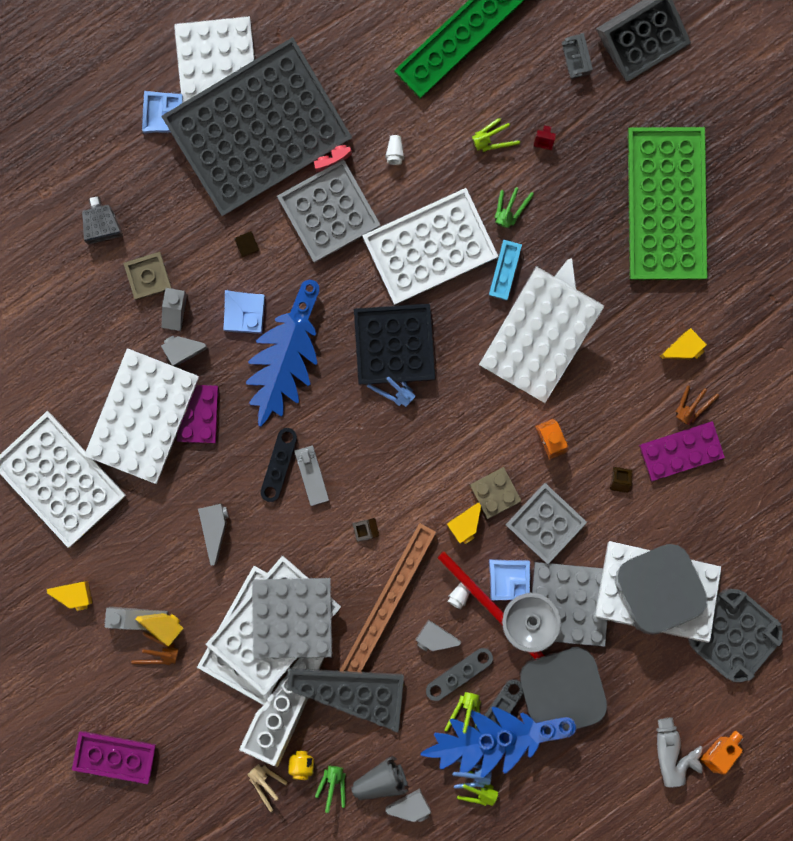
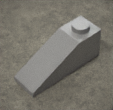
M223 504L198 509L211 566L217 564L227 524L226 518H229L227 507H223Z
M108 607L106 608L105 628L147 630L135 620L137 616L167 614L168 611Z

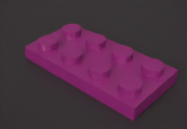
M713 421L639 445L651 481L725 458Z
M79 731L72 770L149 784L156 744Z

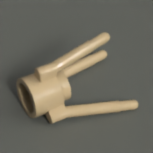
M258 764L247 775L250 777L249 781L256 788L268 810L272 812L273 809L259 785L261 784L277 801L278 797L264 781L268 777L265 773L284 785H287V781L270 771L265 765L261 767Z

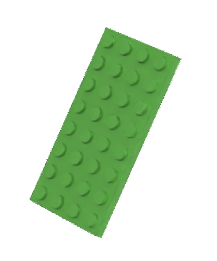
M705 127L628 128L630 280H706Z

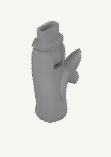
M673 718L658 719L659 728L656 729L658 732L657 752L664 785L666 787L683 786L686 784V771L689 767L702 774L703 768L699 758L702 755L703 748L700 746L691 751L676 765L681 747L680 735L676 730L677 726H674Z

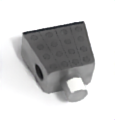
M100 197L90 198L91 209L82 211L84 241L89 245L123 236L112 208L109 205L102 206Z

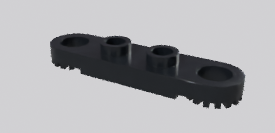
M291 428L280 430L275 442L260 492L261 497L267 502H273L279 498L297 441V434ZM285 432H290L293 435V439L289 443H285L282 440V435ZM268 487H273L276 490V494L272 498H268L265 495V490Z

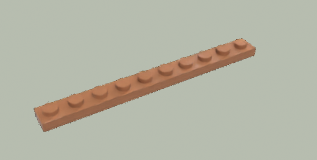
M421 523L418 524L340 671H362L436 531Z

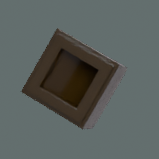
M252 231L234 238L242 258L260 251Z
M613 467L610 490L628 493L632 483V470Z
M375 518L352 523L357 542L379 536Z

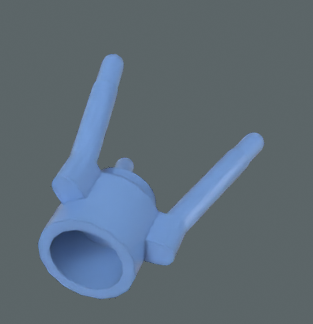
M387 377V381L398 391L395 395L398 398L373 385H367L368 388L394 401L398 406L402 404L406 407L415 397L412 393L413 390L406 382L401 383L403 385L401 388L390 377Z
M476 764L474 768L479 770H475L474 774L453 772L454 776L474 778V783H465V785L471 787L490 785L491 772L486 777L481 778L482 765ZM464 784L454 785V788H463Z

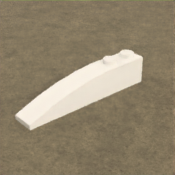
M300 657L291 669L319 670L324 657ZM287 676L283 678L276 690L255 714L239 749L275 767H278L308 699L305 696L287 690Z

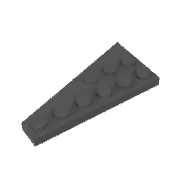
M288 669L287 690L307 698H312L325 705H330L361 719H366L379 726H384L397 733L399 731L403 674Z

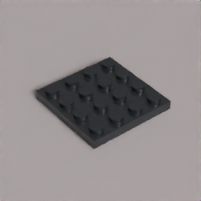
M430 304L354 309L358 385L390 383L387 381V377H390L395 383L435 380Z

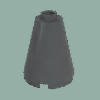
M388 757L356 780L352 787L354 797L359 800H368L407 793L408 789L404 790V786L407 785L406 776L400 764L396 765L394 762L397 760L396 757Z

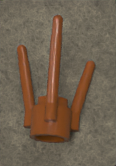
M689 385L686 386L680 405L676 410L678 413L676 418L687 425L691 422L694 423L696 418L719 397V394H715L696 412L694 409L707 392V389H703L691 407L686 405L683 408L690 389Z
M146 632L142 633L143 636L167 648H163L162 652L142 650V653L160 656V659L163 660H132V664L170 665L171 663H176L179 649L174 648L175 644L167 646L155 636Z

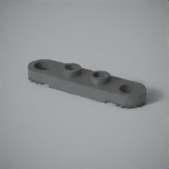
M486 648L477 649L430 682L426 687L428 698L433 701L441 700L487 668L493 661L490 650ZM481 652H485L489 656L488 661L485 663H481L477 659ZM434 685L441 688V693L438 696H433L430 693V689Z
M516 679L507 681L484 716L501 726L491 708L494 706L510 713L523 694L521 682ZM512 684L519 686V692L515 695L510 694L508 691L509 686Z

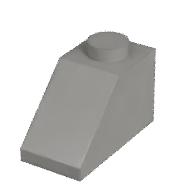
M165 289L161 328L181 331L187 300V293L185 291Z
M179 336L167 338L164 340L165 344L161 346L174 367L208 349L204 343Z
M429 619L416 638V641L419 642L417 645L425 651L428 649L435 651L455 647L461 643L459 639Z
M420 789L386 806L387 814L412 822L417 820L421 822L429 817L428 814L431 813V809Z

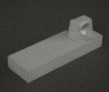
M313 445L296 450L295 455L310 505L313 506L329 501Z

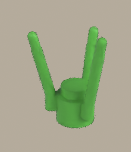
M515 188L507 209H503L502 212L504 191L501 190L497 212L494 217L497 219L495 223L506 228L514 225L534 193L531 192L513 216L510 210L519 188Z
M328 766V770L325 769L324 776L315 795L316 798L319 797L328 778L327 782L330 783L326 813H329L334 786L339 784V780L341 806L345 808L346 773H343V768Z

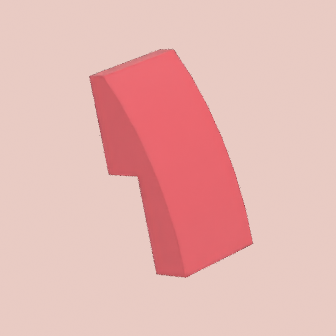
M340 145L335 147V150H331L333 158H329V156L319 157L317 161H314L316 172L323 171L343 159L346 160L352 155L351 148L346 147V145Z

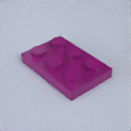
M196 385L177 432V442L216 443L219 386Z

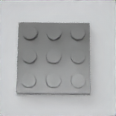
M544 483L505 525L545 563L549 564L587 522Z

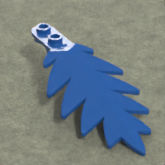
M306 280L301 284L290 313L275 318V322L284 324L269 330L256 340L258 344L276 345L261 351L248 361L249 364L270 365L261 369L246 381L247 385L264 386L249 402L250 405L260 406L258 414V425L260 427L267 421L272 411L281 417L283 416L281 392L295 403H299L297 388L291 373L307 386H310L309 376L299 353L314 365L318 364L313 345L306 333L307 331L311 335L316 336L315 329L308 320L319 294V285L314 280ZM312 286L313 291L308 292L306 288ZM302 303L306 304L304 310L299 308Z
M493 706L491 709L501 725L499 726L490 718L472 710L471 717L479 731L468 725L467 732L463 733L464 722L450 719L458 737L444 733H434L438 744L421 752V756L441 758L440 769L452 765L462 757L460 772L468 773L483 757L481 778H484L495 768L505 752L503 773L509 772L522 758L527 749L528 757H532L541 742L572 736L576 731V724L574 720L568 717L536 723L525 713L520 714L522 722L512 714ZM565 724H569L570 729L568 731L564 729ZM547 727L551 729V733L549 735L546 734Z

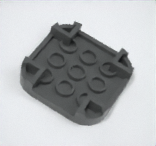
M663 545L631 558L619 566L616 572L615 585L619 588L634 621L632 624L636 629L645 634L656 635L692 620L702 614L707 607L706 591L687 552L678 545Z
M730 588L721 591L717 595L710 642L707 643L689 638L688 640L692 649L724 677L733 682H743L752 679L754 673L774 649L780 646L783 641V631L781 623L750 598L747 593Z
M571 647V649L535 659L531 658L522 667L520 682L529 715L536 723L568 717L574 720L576 729L593 725L605 716L607 710L606 697L597 664L587 650ZM569 724L564 725L566 731L570 729ZM547 727L546 734L549 735L551 733V729Z

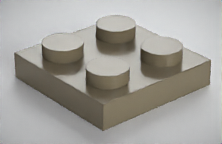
M161 252L123 263L135 300L164 292L166 288L172 289Z
M504 467L470 484L487 519L521 502Z

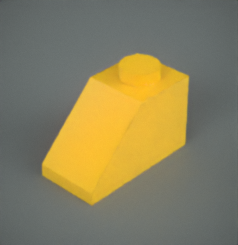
M690 328L660 357L662 359L689 360L693 357L697 359L705 352L703 348L707 344Z
M479 502L447 523V526L459 543L464 542L466 544L474 539L473 534L477 530L481 509Z
M88 581L46 589L49 595L68 608L75 607L76 611L88 609L87 605L92 604Z
M161 613L137 616L135 618L137 622L167 646L172 643L183 629L179 625L180 620L173 614L169 616Z

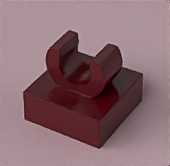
M544 125L542 131L537 130L534 147L552 150L556 134L550 133L551 126Z

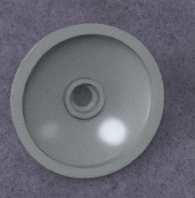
M537 593L522 594L514 598L506 607L503 614V630L507 639L518 649L527 652L541 651L548 648L557 639L561 628L560 613L556 605L546 596ZM532 618L537 620L536 625L531 624Z

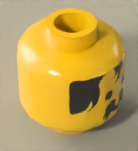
M296 751V755H292L289 758V775L293 776L295 780H308L314 773V758L309 756L307 751Z

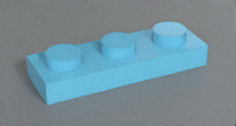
M503 240L489 296L503 300L508 299L522 244Z

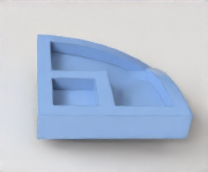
M144 91L142 133H171L161 116L182 104L183 94Z
M225 290L223 330L228 332L262 333L266 296L263 294Z
M489 559L491 600H513L519 595L530 593L529 560Z

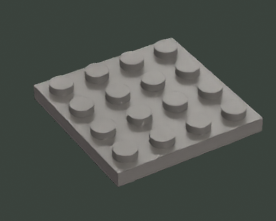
M344 159L277 196L314 263L361 238L362 235L381 227Z
M534 562L532 593L541 594L549 598L556 605L560 613L561 628L554 642L605 646L607 620L595 617L603 568ZM532 618L531 624L536 625L537 620Z
M330 578L252 579L253 658L332 657Z

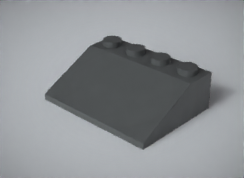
M642 0L596 28L605 49L626 82L691 43L673 0Z

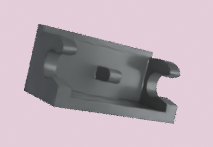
M584 33L565 38V41H562V47L570 79L591 75L593 68Z

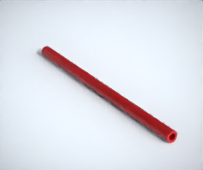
M445 551L442 552L438 559L503 626L504 613ZM541 651L528 652L534 659L545 656Z

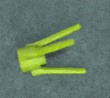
M499 118L472 136L477 150L482 149L483 152L490 149L518 145L520 141L488 145L491 143L490 136L510 126V123H507L487 133L488 130L501 121Z
M465 692L464 696H460L459 703L450 718L455 719L462 704H464L463 708L467 709L463 733L467 732L471 711L475 710L479 713L481 704L480 696ZM450 719L447 723V726L445 727V732H447L450 726L452 725Z
M464 784L463 788L478 794L479 799L457 796V799L484 806L487 804L493 806L498 797V791L493 790L494 786L484 785L481 790Z

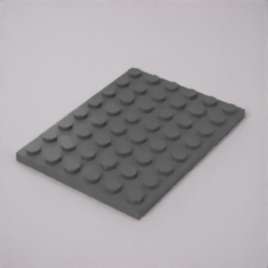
M293 37L161 116L221 216L352 138Z

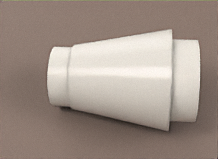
M399 135L390 136L385 156L388 164L400 165L404 159L401 136Z
M460 582L448 596V603L461 609L466 605L470 591Z

